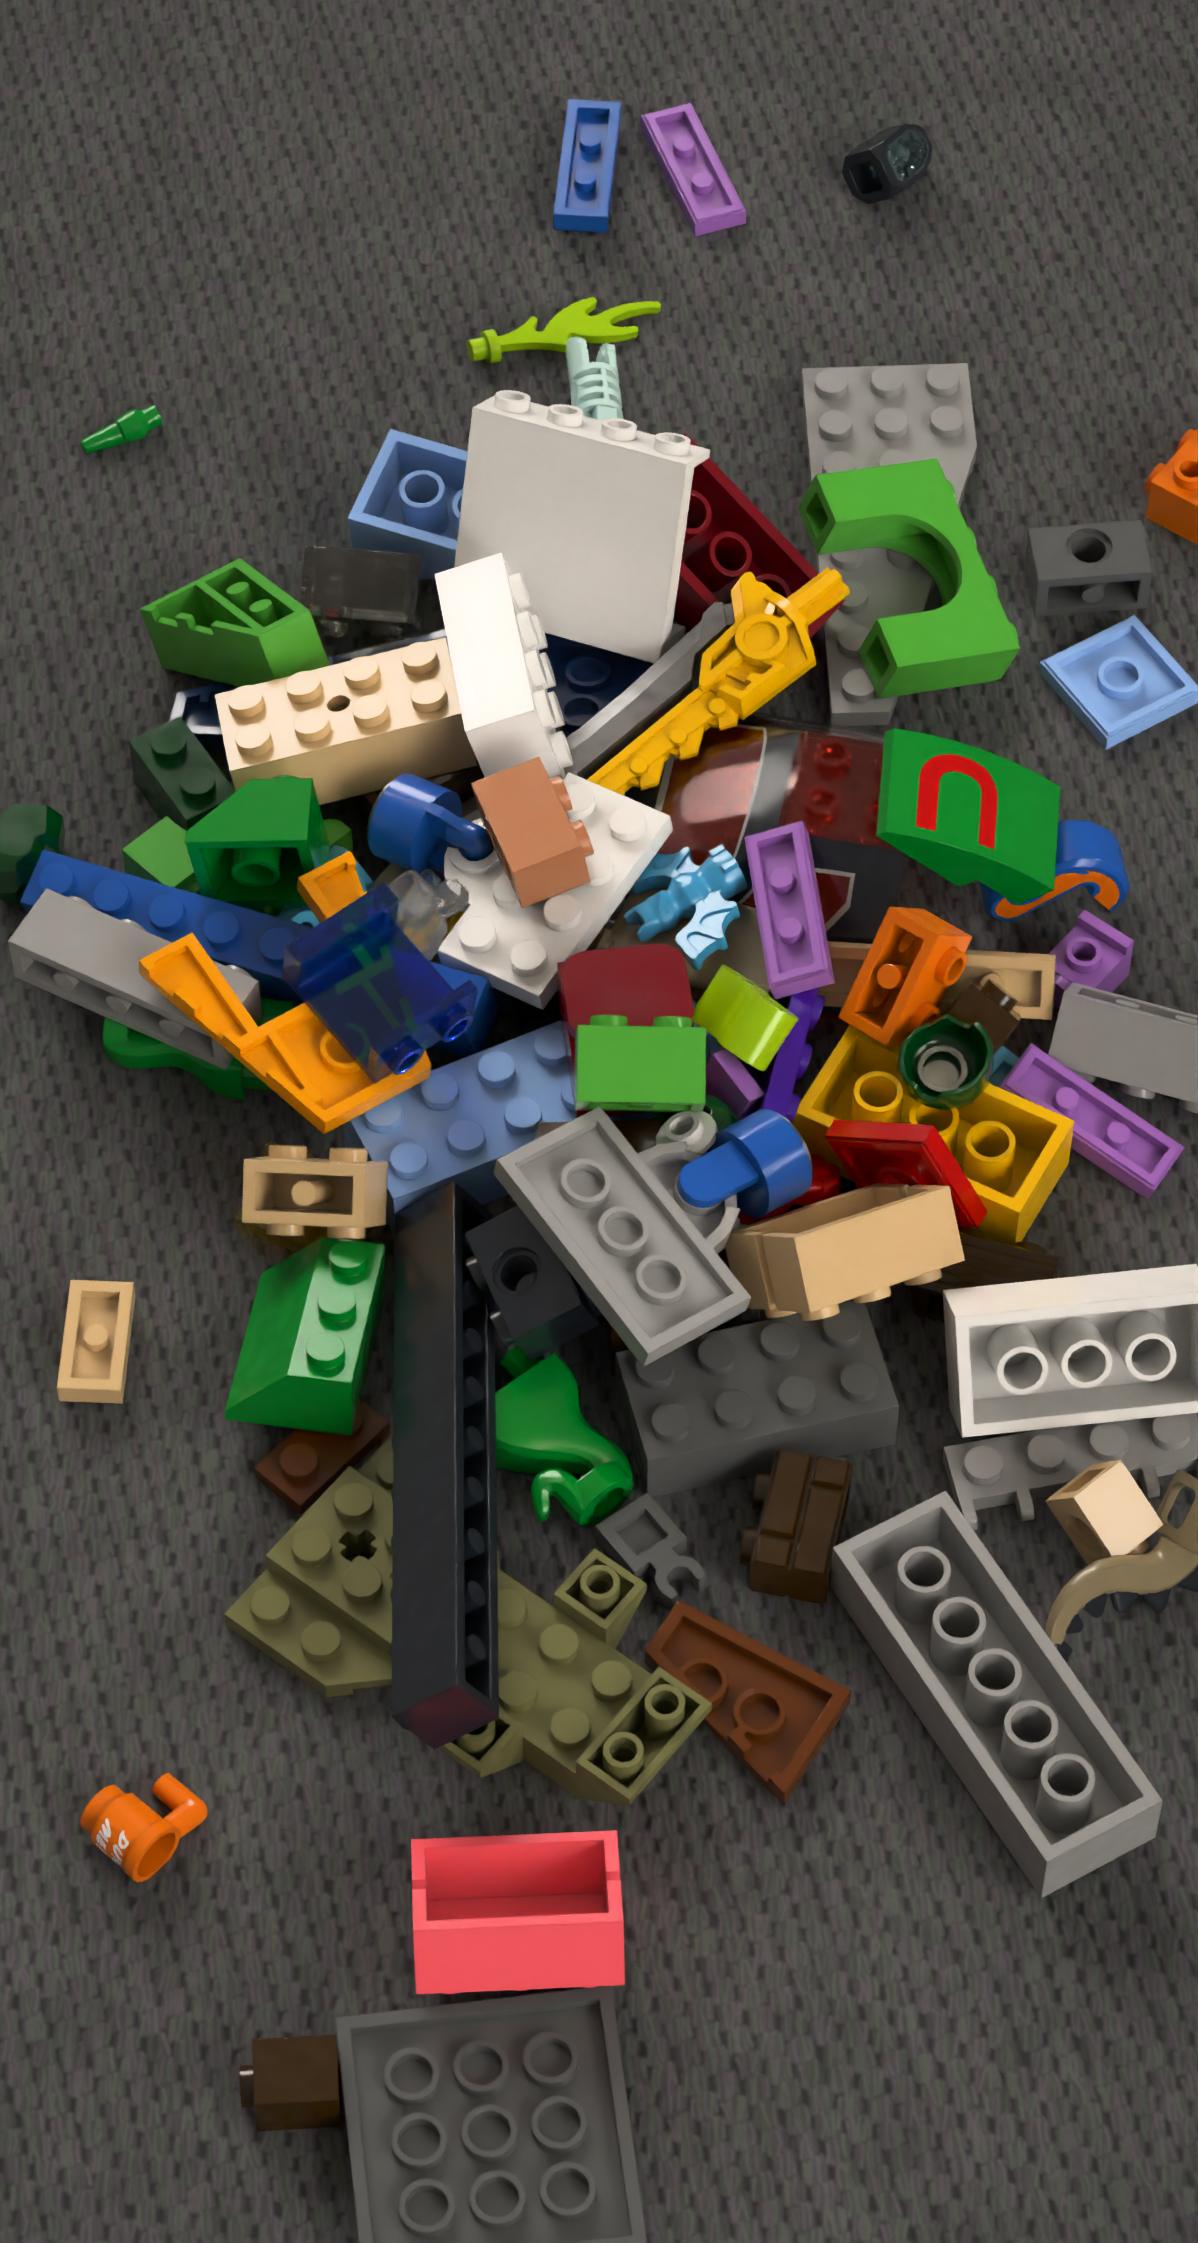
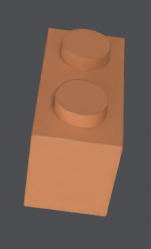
M540 757L471 783L480 819L522 909L591 882L585 857L594 854L589 835L581 820L573 823L570 822L566 812L573 808L560 775L550 779Z

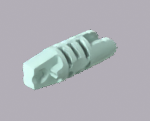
M570 337L566 345V358L572 406L582 409L584 412L583 416L600 421L609 418L623 419L615 345L602 344L598 351L596 362H589L586 340L579 337Z

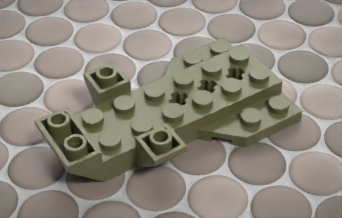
M393 1435L384 1442L358 1471L349 1466L265 1555L267 1569L224 1614L226 1626L326 1697L354 1694L353 1689L392 1685V1656L390 1652V1643L392 1641V1602L390 1593L393 1570V1551L391 1548V1538L393 1536V1499L391 1495L393 1485ZM497 1546L499 1718L438 1749L479 1778L511 1767L524 1760L578 1799L630 1805L710 1713L712 1703L662 1668L658 1667L653 1674H650L616 1650L647 1590V1583L594 1548L554 1592L553 1607L501 1571ZM366 1553L371 1555L369 1560L365 1557L357 1556L351 1562L347 1558L352 1554Z

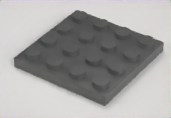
M611 1986L335 2017L359 2243H647Z

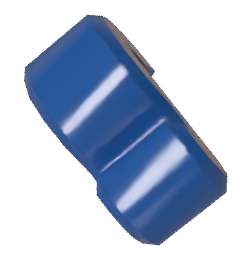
M1067 819L1058 821L1053 891L1016 905L979 881L985 912L988 916L1002 921H1015L1080 886L1086 887L1094 899L1112 912L1126 900L1130 888L1119 840L1114 834L1088 820Z

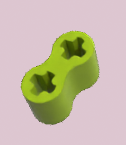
M723 964L697 1002L693 1013V1022L700 1027H706V1031L715 1037L724 1048L761 1071L766 1070L798 1021L797 1016L772 999L765 990Z

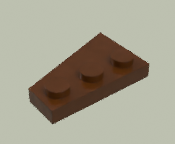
M679 1600L645 1649L644 1663L653 1672L658 1667L662 1668L712 1703V1710L702 1722L783 1805L786 1804L850 1704L851 1690Z

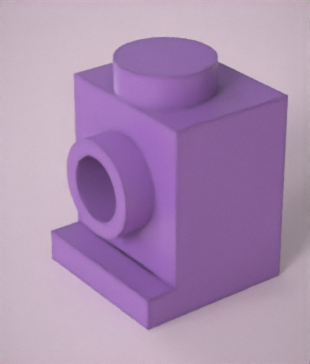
M1084 910L1078 916L1077 925L1048 954L1056 955L1054 1006L1060 1009L1063 993L1073 982L1112 993L1129 976L1134 940Z

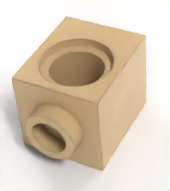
M1122 1460L1091 1464L1045 1500L1088 1565L1096 1560L1114 1555L1143 1554L1149 1547L1145 1539L1164 1525Z

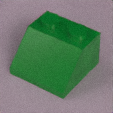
M280 775L272 779H251L186 831L185 844L201 895L240 907L308 906L297 891L298 877L327 863L330 844L313 779L298 778L291 775Z

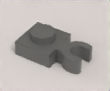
M648 1492L595 1526V1539L617 1564L641 1580L648 1575L654 1579L656 1598L666 1609L672 1610L678 1601V1593L670 1585L672 1581L677 1579L686 1580L698 1593L705 1589V1573L702 1566L693 1558L681 1555L687 1551V1537Z

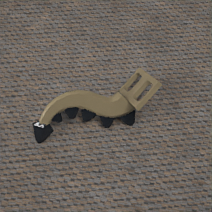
M1177 1468L1156 1512L1164 1524L1156 1531L1166 1537L1160 1536L1152 1551L1141 1555H1114L1096 1560L1076 1573L1062 1588L1051 1607L1044 1632L1066 1663L1073 1650L1064 1641L1065 1635L1078 1633L1084 1627L1078 1614L1079 1611L1083 1608L1095 1618L1100 1617L1104 1613L1108 1594L1114 1610L1119 1613H1125L1140 1594L1151 1609L1161 1612L1167 1605L1173 1586L1177 1585L1193 1592H1198L1197 1478ZM1184 1486H1187L1195 1491V1500L1183 1525L1176 1529L1168 1524V1514L1179 1491Z

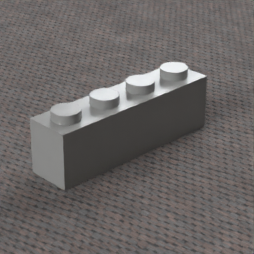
M46 888L8 940L14 977L226 1070L234 1058L231 1053L140 975L139 960L171 944V942L148 933L138 923L129 919H116L94 909L88 902L79 897H66ZM213 961L257 1024L262 1017L258 980L252 978L248 972L234 965L224 966Z
M1074 982L1064 991L1048 1053L1049 1056L1089 1083L1095 1082L1096 1077L1120 1083L1119 1090L1131 1096L1153 1099L1155 1093L1178 1098L1179 1107L1198 1113V1015Z

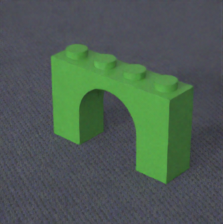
M938 459L815 475L798 506V510L817 555L874 547L895 550L921 564L933 577L941 593L942 607L930 611L877 618L858 652L878 699L1001 679L1020 650L1018 634L1014 625L1006 617L998 598L996 583L985 569L977 550L975 535L964 521L956 502L954 487L950 481L946 480Z

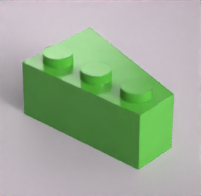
M240 558L140 608L160 664L165 669L241 687L291 676L301 671H311L330 666L310 610Z

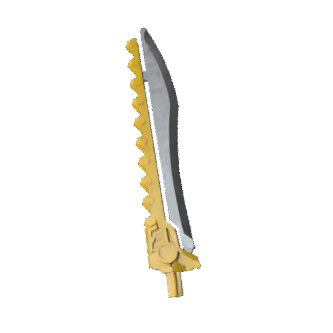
M827 567L788 598L772 591L765 583L756 581L752 572L744 573L731 589L732 604L723 605V602H714L703 613L702 620L667 653L583 726L566 737L573 765L564 768L565 776L570 772L623 796L632 786L641 787V790L658 786L665 761L672 756L680 758L681 761L698 756L703 734L706 730L714 727L722 731L737 726L739 718L742 720L746 719L816 665L808 626L850 594V589L842 582L840 573L836 569L830 570ZM701 662L699 687L693 691L696 668ZM475 797L462 803V818L470 822L480 818ZM391 863L367 891L376 915L375 923L385 948L388 947L389 950L423 959L427 942L434 937L442 938L444 941L464 914L457 909L450 894H448L449 890L444 874L438 871H433L425 876H419Z

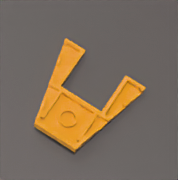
M351 851L298 877L297 891L357 975L259 1027L257 1026L193 932L139 960V973L148 983L323 1134L430 1078L431 1073L430 1060L407 998L402 996L394 974V963L388 947L385 948L375 923V912L367 891H363L356 872V861Z

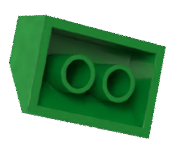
M321 1237L261 1273L225 1408V1420L344 1435L353 1434L358 1406L360 1405L385 1300V1244Z

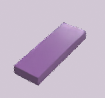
M688 103L641 115V129L694 235L699 236L745 224L746 210L692 104Z
M798 821L744 837L768 984L775 1000L835 983L809 832L804 822Z
M1032 1043L999 1086L1003 1090L1074 1120L1071 1148L1147 1199L1154 1193L1185 1148Z

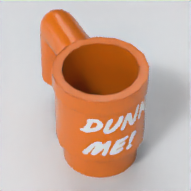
M170 1773L162 1775L152 1788V1794L172 1810L164 1818L136 1795L125 1793L116 1785H109L99 1791L87 1804L80 1818V1826L91 1835V1842L123 1868L124 1872L137 1883L151 1878L168 1862L178 1847L180 1839L200 1825L208 1815L207 1805L204 1801Z

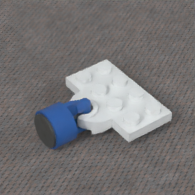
M568 772L563 779V783L567 789L573 809L567 811L566 814L571 823L581 820L589 835L594 854L585 857L591 882L522 909L481 819L470 822L462 818V802L459 795L454 791L412 773H404L394 778L381 791L371 810L367 825L369 847L372 854L419 876L428 875L433 871L444 874L450 897L457 909L464 914L437 949L441 964L489 979L491 987L542 1010L558 990L557 963L566 962L572 955L587 950L673 831L669 815Z

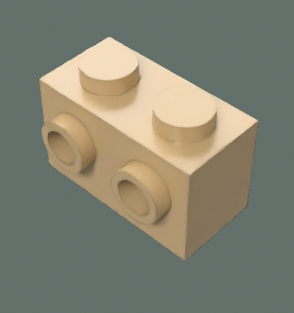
M269 1145V1156L244 1159L242 1223L267 1224V1234L301 1236L305 1235V1226L327 1227V1237L365 1238V1228L386 1225L388 1161H367L368 1149L330 1148L329 1159L307 1158V1146Z

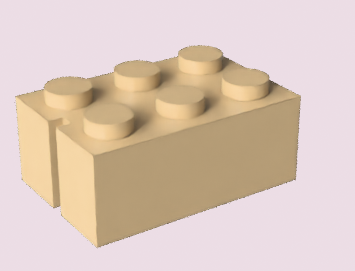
M875 1183L732 1230L725 1246L730 1271L751 1296L748 1309L764 1310L767 1318L784 1317L800 1312L803 1321H813L834 1316L840 1312L838 1304L853 1299L854 1303H866L884 1299L891 1295L890 1286L903 1281L905 1285L909 1286L936 1281L942 1278L941 1268L965 1261L950 1187L936 1185H914L909 1187L908 1184Z

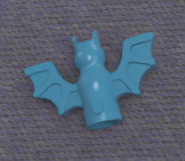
M722 844L709 851L710 857L702 865H695L693 863L694 860L689 847H684L680 852L673 854H660L657 852L629 892L637 895L655 888L668 887V889L654 894L644 902L628 910L623 916L627 925H641L637 932L641 942L648 941L660 932L670 931L682 918H691L692 920L676 935L675 941L678 949H681L683 957L697 971L702 968L704 960L718 949L726 950L728 948L725 930L729 923L740 918L741 914L736 902H728L726 900L747 889V883L738 862Z

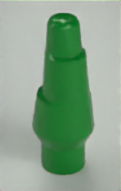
M154 404L142 410L131 409L116 418L112 424L82 439L80 445L85 454L106 450L145 438L150 430L163 425V422Z

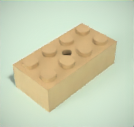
M446 637L427 642H417L407 647L371 656L357 657L347 662L311 671H301L291 676L255 685L241 686L231 691L215 694L229 771L235 791L239 790L251 779H272L280 775L312 778L319 805L382 790L391 780L404 773H412L426 779L478 766L475 754L464 730Z

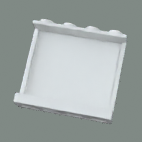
M498 391L494 396L472 408L454 568L502 552L510 574L521 572L531 601V606L526 607L525 611L529 610L531 615L538 614L545 633L656 663L685 636L686 627L673 623L694 467L709 459L710 450L691 445L690 438L681 434L665 432L653 435L638 431L635 423L625 419L609 418L600 421L583 416V410L576 406L555 404L548 407L530 402L531 398L529 395L519 391Z

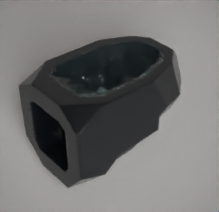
M917 124L892 126L880 131L871 139L860 143L848 153L844 159L842 175L852 196L867 204L884 201L906 190L924 175L931 161L933 146L925 129Z

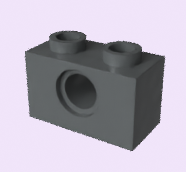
M1142 520L1106 521L1092 524L1051 525L1040 528H1028L1024 565L1034 617L1148 608L1152 567Z

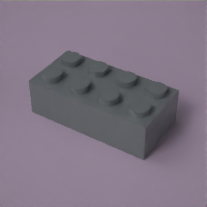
M853 1301L838 1304L840 1310L838 1314L819 1320L803 1321L801 1314L796 1313L704 1333L644 1367L630 1349L616 1352L615 1392L645 1493L648 1492L651 1497H657L757 1475L759 1471L770 1472L772 1471L775 1453L780 1449L810 1454L813 1459H817L819 1456L834 1458L896 1444L899 1403L866 1304L854 1303Z

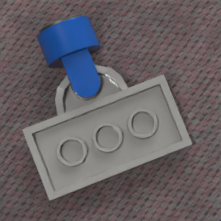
M598 1107L497 1159L493 1174L644 1367L747 1310L751 1296L718 1256V1253L726 1246L739 1211L752 1218H761L807 1193L812 1182L813 1166L807 1145L796 1127L783 1115L770 1109H761L715 1133L716 1140L710 1147V1152L704 1155L687 1150V1141L660 1143L637 1153L604 1110Z

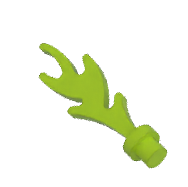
M590 297L562 309L541 332L535 330L537 328V318L534 316L530 317L521 327L502 336H497L494 329L481 331L479 338L467 340V353L471 362L486 359L487 363L491 364L501 361V352L551 350L566 353L567 340L570 337L584 338L586 343H612L636 338L638 336L637 326L618 327L613 326V324L638 315L659 313L661 303L657 301L628 303L607 309L597 315L589 316L588 314L596 309L597 303L596 298Z

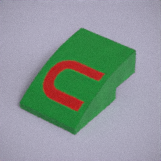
M893 728L886 731L884 736L876 836L958 887L978 880L1016 905H1019L1054 890L1061 787L1028 768L986 750L926 733Z

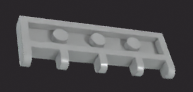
M1197 1413L1039 1429L947 1446L943 1448L942 1459L955 1504L972 1529L977 1530L978 1518L975 1510L1015 1503L1020 1522L1034 1520L1032 1500L1052 1496L1093 1463L1122 1460L1135 1481L1140 1480L1146 1498L1160 1496L1158 1477L1175 1474L1177 1468L1184 1472L1196 1470L1198 1478Z

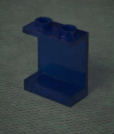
M384 882L286 945L282 972L284 980L374 1084L392 1072L395 1075H400L411 1069L421 1059L424 1050L439 1040L443 1039L444 1042H450L465 1032L473 1021L478 989L471 980H468L455 990L452 989L396 925L399 899Z

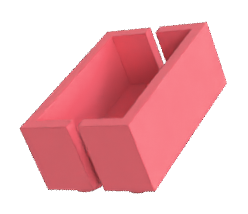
M617 1830L411 1839L416 1994H456L460 1992L525 1991L529 1989L594 1988L598 1986L625 1985L624 1920Z

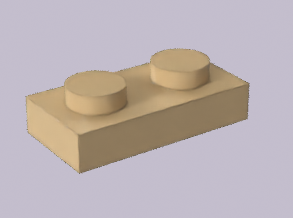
M70 1280L57 1382L59 1401L123 1404L136 1297L134 1282Z

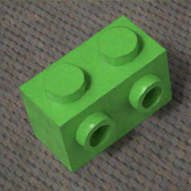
M620 1015L591 1016L590 1025L577 1026L575 1042V1110H594L601 1107L604 1111L702 1112L706 1097V1027H692V1019L682 1016L655 1017L653 1019V1026H628V1017Z

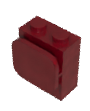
M647 944L591 950L576 953L568 958L566 962L557 963L558 1004L574 1107L576 1031L578 1025H590L591 1016L628 1017V1026H653V1019L655 1017L682 1016L691 1018L692 1027H694V1008L686 962L681 954V949L677 950L666 944ZM575 1110L576 1118L592 1110ZM604 1111V1112H605V1113L607 1114V1116L609 1117V1116H618V1115H627V1114L646 1113V1112H652V1111Z

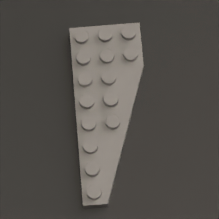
M968 363L802 368L801 385L810 485L815 475L937 458L946 480L950 481L954 487L956 502L960 509L964 497V489L969 474L972 472L977 451ZM864 548L817 555L816 553L818 573H821L827 567L830 570L836 569L842 576V582L850 589V594L844 598V603L822 625L831 724L840 726L889 725L898 696L878 699L858 650L877 618L924 612L927 604H929L935 580L916 560L901 552L887 548Z

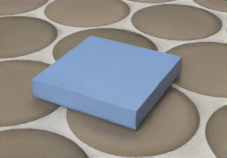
M1135 615L1040 662L1039 674L1105 750L1198 703V685Z

